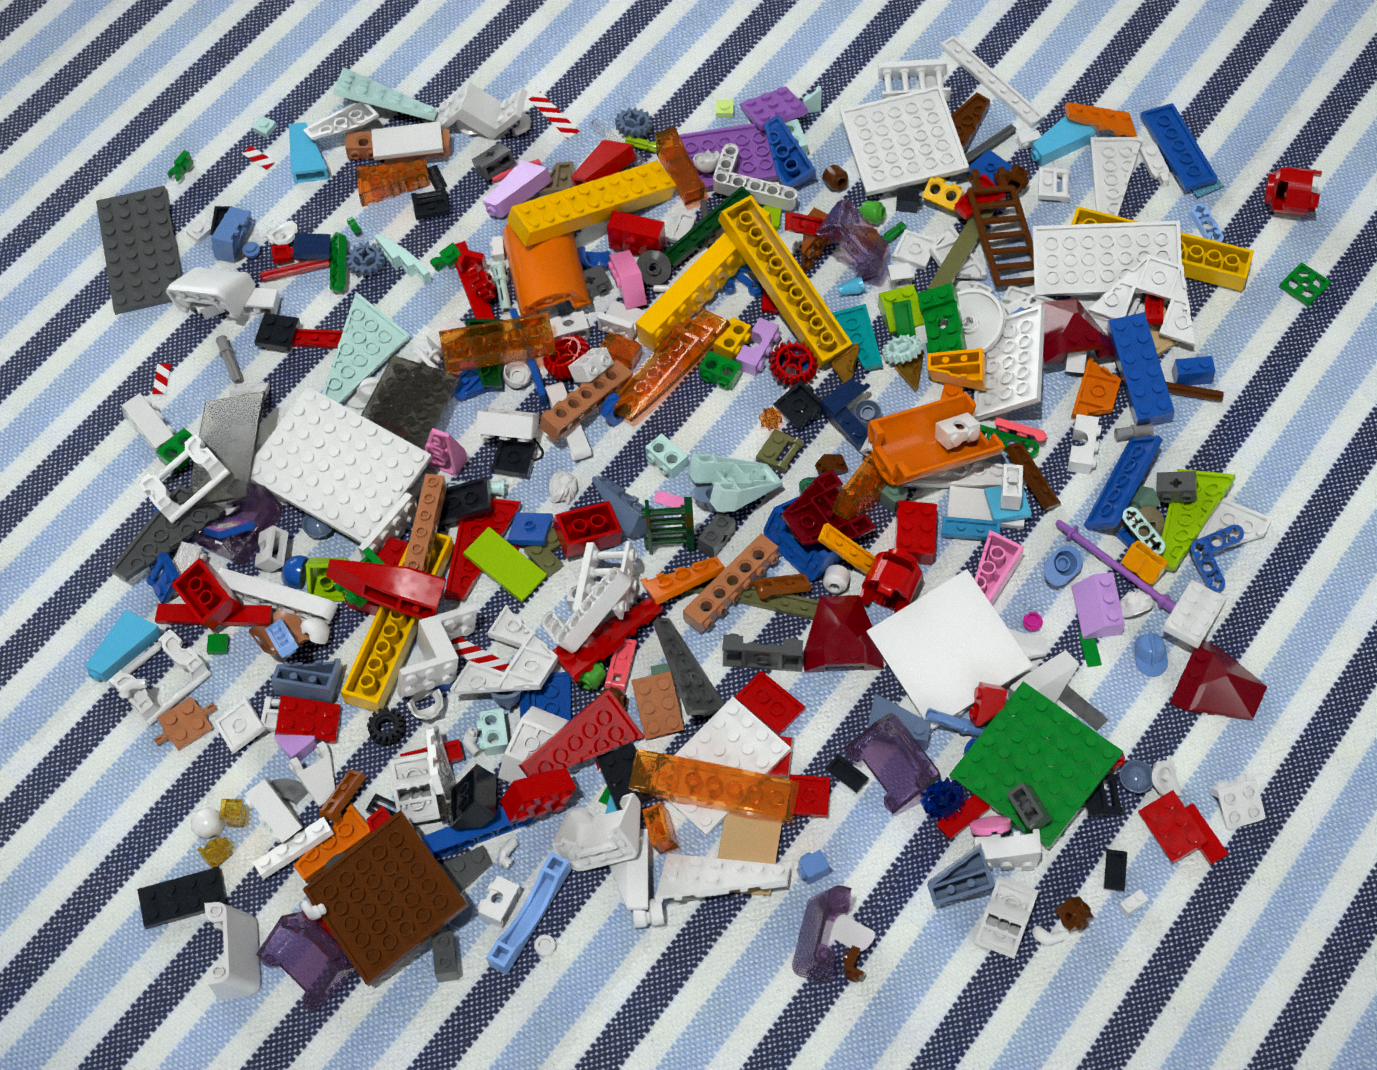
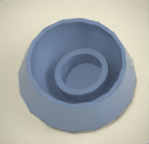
M863 400L857 403L851 411L867 430L870 420L883 417L881 408L872 400Z
M308 513L303 518L302 528L304 532L314 539H324L333 531L331 526Z
M1132 760L1125 763L1120 769V781L1123 787L1130 793H1144L1153 786V769L1144 761Z

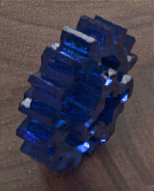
M939 777L937 783L931 780V786L924 787L926 792L921 793L923 799L920 802L924 812L928 813L931 819L936 816L937 821H940L942 817L948 821L950 815L953 818L956 817V811L962 812L960 806H965L964 798H966L961 784L958 785L955 779L950 782L949 777H946L945 781H942Z

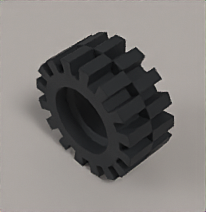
M384 707L385 711H382L380 708L378 709V714L375 711L372 713L373 718L369 717L367 727L371 739L377 745L380 743L381 746L385 747V743H387L389 747L391 742L397 744V739L401 741L403 738L402 734H405V724L398 711L395 712L393 708L389 711L388 707ZM390 721L394 724L390 732L382 733L379 731V726L383 722Z

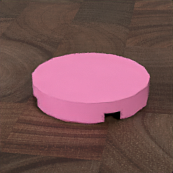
M1004 816L983 817L970 823L972 833L978 836H990L992 832L996 831L997 834H1002L1012 828L1011 818Z

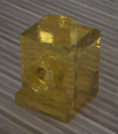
M221 800L219 818L225 820L228 827H245L247 808L243 800Z
M218 836L216 839L210 840L204 849L201 847L197 849L201 857L211 868L219 867L233 855L230 849L232 844L225 836L223 838Z

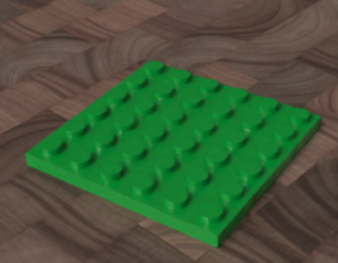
M1022 681L1007 700L1004 708L996 714L951 771L949 777L1002 816L1011 818V822L1027 834H1032L1033 830L1027 828L1006 793L1022 782L1032 785L1053 819L1039 829L1041 844L1050 849L1123 755V751Z

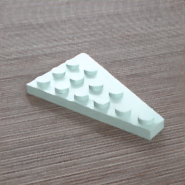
M346 68L342 69L334 88L333 95L434 121L437 109L433 106L426 105L402 94L400 91L393 90Z
M358 293L354 295L331 370L322 392L323 395L339 404H342L365 378H369L410 338V334Z

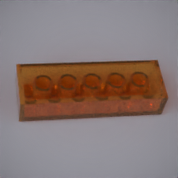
M548 312L439 331L446 374L556 355Z

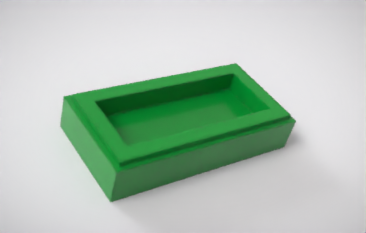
M908 299L892 302L897 338L900 335L906 336L907 334L910 337L916 336L911 301Z

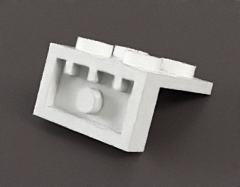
M612 301L606 314L600 312L597 317L598 330L632 341L637 332L635 322L645 311L638 308L626 310L623 303Z

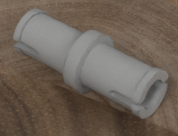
M1152 423L1138 426L1132 424L1130 427L1114 429L1116 440L1154 434Z

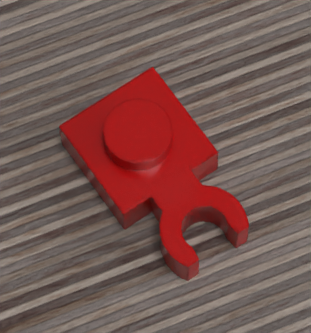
M289 244L271 246L273 264L291 262L294 247L289 248Z

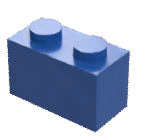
M1212 356L1175 359L1171 372L1174 383L1190 386L1212 384L1216 371Z

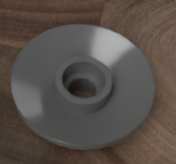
M646 251L636 262L641 271L642 280L647 285L663 284L671 274L670 260L660 251ZM650 266L655 268V272L650 271Z

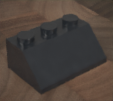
M476 764L452 788L451 828L453 830L483 827L488 821L494 819L497 813L496 775Z

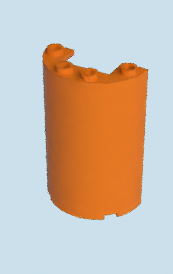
M509 224L505 226L502 238L523 327L541 322L537 311L569 300L574 309L591 304L573 232L525 247Z
M967 392L870 420L868 423V442H872L873 451L870 452L881 476L891 485H903L998 456L1002 453L1005 446L996 433L992 434L989 441L983 435L981 429L978 440L969 443L963 441L957 447L948 450L935 439L936 422L967 412L973 416L976 404ZM955 424L954 426H955L956 428H958V427H961V426H963V425H962V424Z

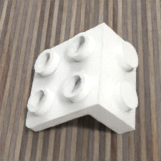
M1243 774L1235 776V780L1229 782L1221 780L1216 782L1215 786L1209 787L1211 795L1219 799L1226 828L1234 829L1265 819V812L1256 779Z

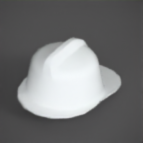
M369 377L360 383L359 387L346 401L353 408L378 405L388 400L390 390L379 379Z

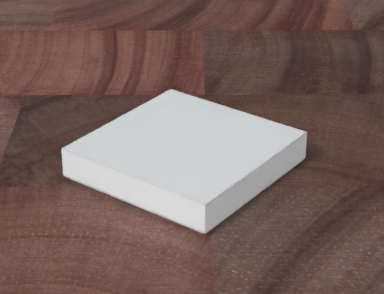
M905 229L892 255V260L909 263L911 266L926 270L932 257L929 249L938 240Z
M246 698L214 722L230 751L233 753L266 730L250 701Z

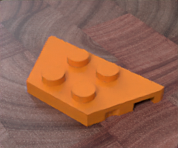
M1090 356L1071 418H1076V414L1087 416L1112 413L1121 379L1115 374L1110 373L1106 367H1100L1094 362V358Z

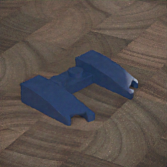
M852 377L823 399L819 407L860 452L868 437V430L847 406L871 386L868 383H865V385L854 381L855 378ZM862 454L867 459V461L871 460L867 456Z

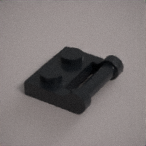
M445 187L440 188V190L420 194L411 193L416 220L451 214Z
M1107 774L1086 801L1087 818L1102 816L1119 817L1124 815V808L1121 806L1118 793V776L1116 774ZM1105 783L1109 784L1113 807H1108L1104 789Z

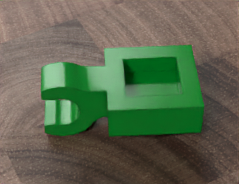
M183 150L174 161V167L167 172L170 179L175 175V180L179 182L182 179V175L192 167L193 161L189 152Z
M452 242L439 252L440 257H434L430 260V263L438 272L445 265H448L450 268L457 262L458 256L462 254L454 242Z

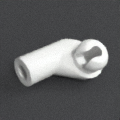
M522 114L519 126L512 129L516 137L530 129L531 119L529 115Z
M130 679L118 688L119 696L121 698H128L130 690L147 688V679Z
M469 727L464 734L463 745L473 757H477L481 753V750L476 745L478 730L476 727Z
M304 901L301 904L302 910L310 920L319 919L321 915H325L327 912L324 904L313 906L310 901Z

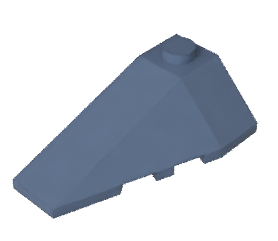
M593 476V483L604 502H610L624 533L630 537L647 534L646 519H642L641 508H645V506L638 502L639 498L623 493L624 488L606 477ZM656 516V517H650V519L665 518V517H664V516Z

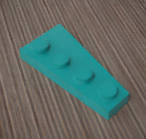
M866 304L833 312L832 314L853 343L852 345L856 342L860 345L857 359L865 372L883 367Z

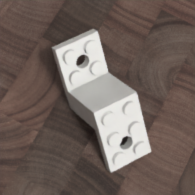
M468 82L465 86H461L455 94H451L447 101H443L440 104V112L435 122L440 121L441 129H447L457 120H460L493 140L521 118L527 90L521 88L517 92H513L510 98L501 102Z
M475 604L419 620L417 644L425 661L399 669L397 692L400 697L412 696L416 692L431 690L436 686L450 684L456 680L458 656L450 641L460 636H468L475 631L477 615Z

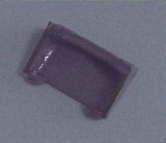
M841 200L837 202L815 232L820 238H823L824 235L829 236L832 243L838 241L858 264L855 268L859 271L856 275L857 278L862 277L863 282L878 278L883 271L890 251L889 243L860 213L852 201Z
M235 480L229 488L228 494L238 498L236 501H231L233 503L232 507H240L233 514L225 515L221 522L242 518L253 521L255 528L223 539L204 535L203 528H201L193 539L198 545L238 564H246L259 548V533L276 524L282 515L283 508L281 503L265 485Z
M889 713L873 723L843 748L850 760L855 762L863 760L886 790L887 794L884 795V805L892 814L896 813L941 778L938 768L899 717L893 713Z
M837 885L812 896L808 900L792 962L793 972L797 976L832 984L835 952L832 947L821 944L827 920L835 922L838 916L842 914L848 915L852 888Z
M304 912L282 915L256 954L265 966L270 968L280 966L305 991L302 1000L304 1005L312 1011L321 1008L356 970L336 939L316 920H310Z

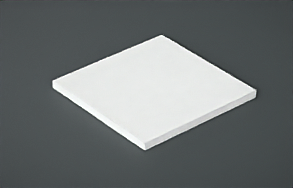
M968 569L867 630V634L923 719L926 717L925 714L928 708L956 716L974 704V691L978 687L979 682L1004 686L1033 668L1032 663ZM928 721L931 723V731L940 726V724Z

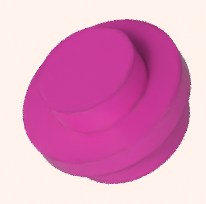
M1029 612L1023 618V625L1029 631H1037L1042 626V617L1036 612Z

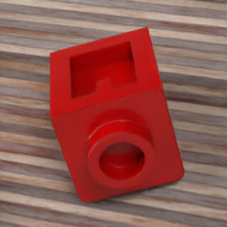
M464 249L462 255H459L457 259V265L461 273H464L467 266H472L476 263L481 265L482 269L486 266L483 253Z

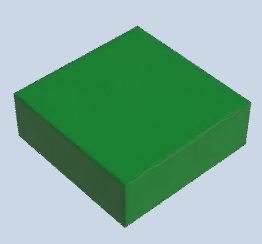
M208 634L207 654H228L229 635Z

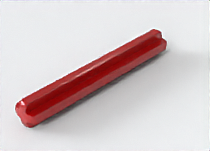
M312 259L260 272L262 282L329 267L330 261L326 259Z

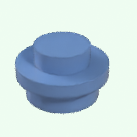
M248 242L243 246L242 252L247 258L254 259L259 255L260 247L256 242Z

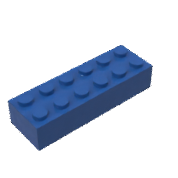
M1145 312L1108 320L1107 332L1115 352V360L1134 424L1136 426L1149 423L1155 425L1173 421L1175 411Z

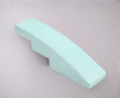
M379 234L374 235L377 247H381L385 257L395 269L402 266L410 277L417 274L425 285L432 283L430 272L410 252Z

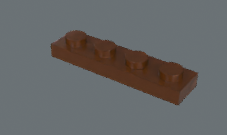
M1018 442L1008 445L1005 451L1015 465H1023V478L1028 484L1029 489L1036 496L1039 504L1044 510L1057 508L1061 504L1060 500L1023 444Z

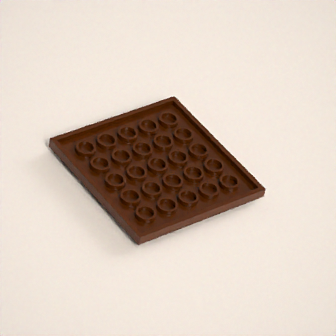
M401 810L302 889L313 906L324 904L327 912L325 915H321L322 920L364 983L369 987L470 906Z

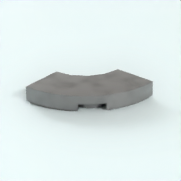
M292 779L271 780V785L282 795V799L290 801L295 805L308 793L299 781Z

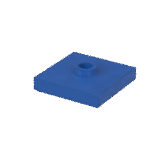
M988 149L969 166V172L965 173L971 175V169H978L980 176L984 173L998 186L993 174L998 173V167H1004L1006 171L1007 169L1010 170L1012 165Z
M516 512L507 538L508 543L545 545L554 519L553 513Z

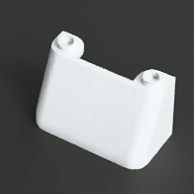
M195 267L169 284L166 293L179 311L187 312L192 302L215 305L219 311L225 309L230 312V317L238 318L256 284L247 272Z
M635 793L624 795L621 798L620 805L623 810L592 817L585 808L579 807L567 811L552 844L563 858L570 861L571 869L585 871L636 857L639 851L641 803Z
M220 902L205 903L206 918L209 922L214 923L216 931H223L224 962L215 963L208 970L209 987L219 1001L255 995L261 986L258 925L256 919L249 913Z

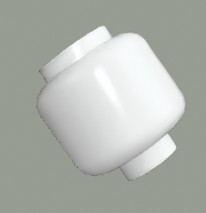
M841 565L829 566L823 578L824 587L829 592L836 594L845 591L850 578L849 571Z

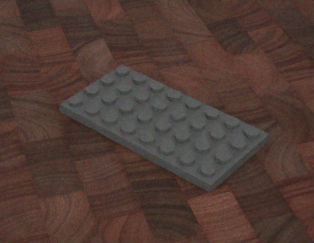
M165 186L96 200L115 315L171 303L172 300L167 295L166 289L169 284L180 278L182 274Z

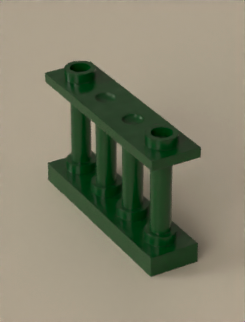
M692 496L684 497V505H680L681 507L649 509V500H645V508H641L642 519H646L647 536L644 537L645 548H649V555H653L654 545L681 543L687 545V552H695ZM681 515V517L650 519V517ZM682 524V526L678 527L651 528L653 526ZM682 534V536L652 538V536Z

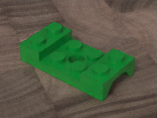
M948 283L917 293L919 307L923 312L928 341L926 343L927 353L967 350L956 287L952 283ZM947 321V326L941 329V322Z

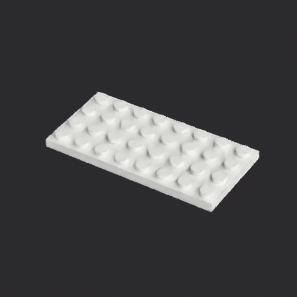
M1180 220L1033 226L1035 296L1105 294L1121 278L1128 274L1135 265L1139 264L1147 254L1182 265ZM1135 290L1134 293H1144V292Z

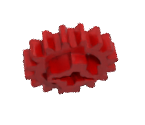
M478 263L468 268L469 280L474 292H477L479 296L482 295L483 299H486L487 302L495 298L497 293L495 292L496 286L492 275L485 269H482Z

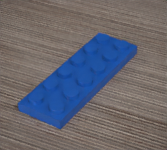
M1173 103L1141 112V119L1184 192L1217 182V175Z
M1159 435L1129 439L1084 523L1087 530L1117 528L1124 510L1128 508L1156 452L1159 450L1163 441Z

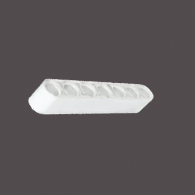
M218 568L217 573L233 594L242 600L259 605H272L273 609H279L306 619L316 617L327 624H330L338 608L335 602L326 598L225 568Z

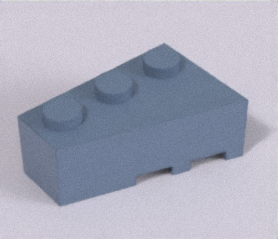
M336 658L330 662L316 660L315 663L303 664V662L277 664L271 679L274 694L332 703L343 673L341 660Z
M875 693L866 739L926 751L931 723Z
M981 843L928 881L927 887L934 906L995 887V882Z

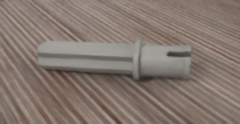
M221 335L216 338V343L220 350L219 355L223 357L232 382L237 384L242 381V376L233 356L234 350L230 347L227 337Z

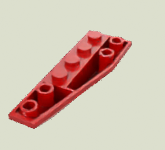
M338 559L329 560L326 577L363 598L420 619L437 615L447 580L446 578L411 567Z

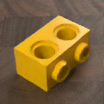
M930 177L922 198L956 213L954 210L955 204L964 195V192L961 190L962 187L953 183L950 186L945 183L946 180L940 177L935 179ZM935 186H939V193L932 194V188ZM950 193H955V200H947L948 195Z
M732 317L714 341V353L734 361L743 345L748 344L752 339L751 325Z

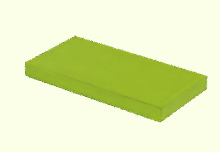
M490 527L463 552V556L521 603L547 577V574Z

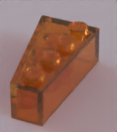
M675 126L655 133L657 157L665 171L676 184L675 188L685 206L704 199L706 186L700 180L698 172L694 168Z
M426 159L357 167L358 192L362 207L368 206L367 203L376 201V203L383 201L382 198L399 196L404 191L412 192L430 186L429 169Z
M867 455L837 495L832 512L848 521L879 500L881 491L889 484L877 470L872 455Z

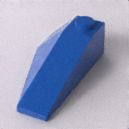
M778 114L765 122L764 127L776 175L782 184L794 188L803 186L816 178V169L780 115Z

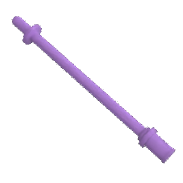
M1062 520L1056 521V526L1067 534L1066 540L1069 541L1073 538L1157 600L1159 608H1164L1169 613L1173 611L1177 603L1170 599V595L1160 594L1077 532L1079 528L1077 525L1071 528Z

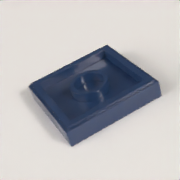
M295 233L293 258L329 260L331 234Z

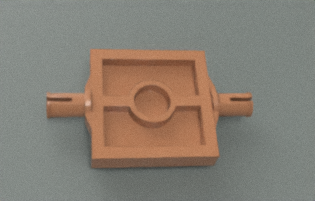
M191 696L157 717L164 733L156 737L154 741L159 746L169 740L178 751L182 750L213 730L208 722L207 715L217 710L212 702L202 709Z

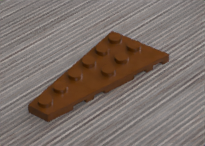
M978 92L951 114L964 152L990 106V99Z

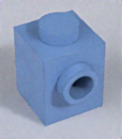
M821 850L812 854L806 853L798 860L797 873L801 880L805 879L807 885L830 875V865Z

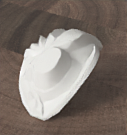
M288 221L276 229L266 231L262 237L269 240L268 244L272 246L289 244L294 240L295 233L298 232L297 224L294 221Z
M557 471L553 474L549 484L552 503L566 501L568 505L574 498L578 488L576 478L566 471Z
M1144 591L1128 592L1120 600L1123 618L1135 616L1152 607H1156L1153 598Z
M1167 756V760H1158L1153 764L1152 782L1160 794L1165 795L1174 790L1177 796H1179L1181 789L1175 775L1176 767L1169 756Z

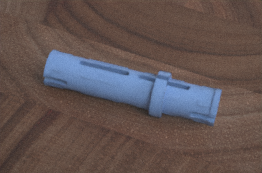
M928 708L925 714V720L958 730L961 734L967 733L979 737L985 729V726H976L967 718H957L932 708Z

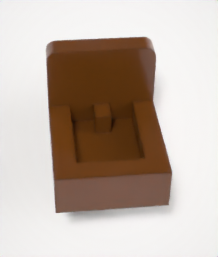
M823 454L815 464L819 475L829 470H833L835 474H845L848 471L842 454Z
M853 945L850 952L846 951L842 960V963L845 964L843 975L852 982H863L865 972L855 968L860 955V948Z

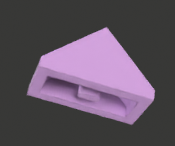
M275 735L278 747L290 760L297 757L299 761H302L317 748L318 742L315 736Z

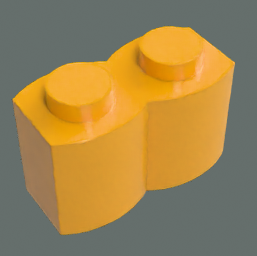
M1138 540L1130 546L1121 561L1125 568L1137 573L1141 580L1151 585L1159 580L1169 564L1162 556L1153 552L1150 547Z

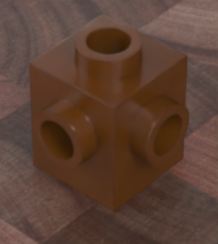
M1013 164L1010 170H1006V180L1008 185H1015L1019 195L1022 188L1025 189L1030 180L1027 178L1029 171Z
M1080 896L1067 899L1055 910L1061 918L1063 926L1069 931H1082L1090 925L1088 922L1094 918L1089 905Z

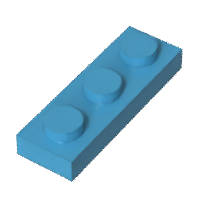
M943 516L941 537L987 541L989 530L1000 535L1001 522L993 523L992 520Z

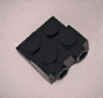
M800 380L781 396L773 406L799 431L810 420L814 422L824 413L819 407L824 398L821 395H815L812 386L809 383L804 384Z

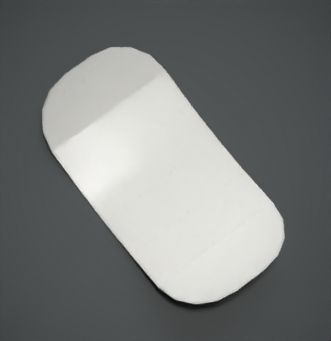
M842 912L833 913L825 923L826 932L849 948L853 945L859 947L860 951H864L875 938L873 930L856 922Z

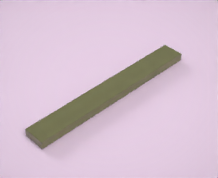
M997 208L986 209L980 212L981 217H993ZM974 216L970 217L927 290L954 282L980 238Z
M716 577L689 589V592L700 594ZM751 586L740 594L739 599L735 603L813 620L818 600L792 594L772 595L767 599H760L754 586Z

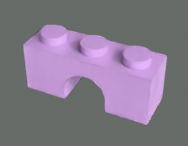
M759 317L752 329V342L759 344V346L748 347L743 345L736 357V362L742 364L743 372L756 377L759 370H763L765 359L770 357L773 345L778 343L781 337L778 324Z

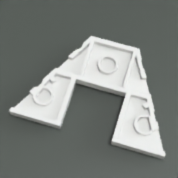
M1147 254L1139 264L1135 265L1128 274L1121 278L1088 309V312L1109 319L1125 317L1135 290L1169 300L1170 304L1159 335L1192 346L1195 345L1183 265Z
M505 605L489 629L488 637L520 649L505 672L469 660L450 688L451 694L540 690L557 664L558 656L548 649V646L543 641L541 642L535 636V633L509 610L508 605Z

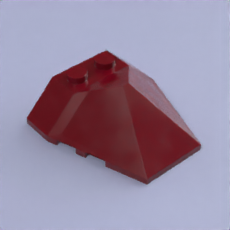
M1077 298L1041 303L1045 307L1044 364L1061 363L1066 353L1094 350L1097 358L1115 356L1110 338Z
M833 470L817 476L812 484L781 514L783 520L803 546L820 543L818 537L823 525L829 523L850 539L861 537L876 529L866 513L857 516L842 496L840 489L843 483Z
M859 595L820 596L803 652L804 673L824 672L825 667L863 666L864 671L884 669L883 657L867 634V630L872 628V624Z
M1202 640L1198 649L1194 647L1169 704L1190 713H1195V711L1204 712L1207 715L1214 716V714L1226 715L1228 718L1252 721L1267 686L1220 647Z

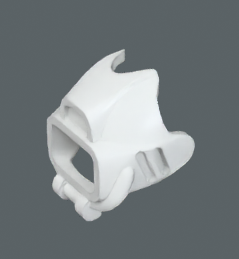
M440 689L423 690L415 693L407 702V705L414 716L427 721L439 715L443 707V697ZM428 696L434 698L435 704L426 709L418 710L415 706V702Z

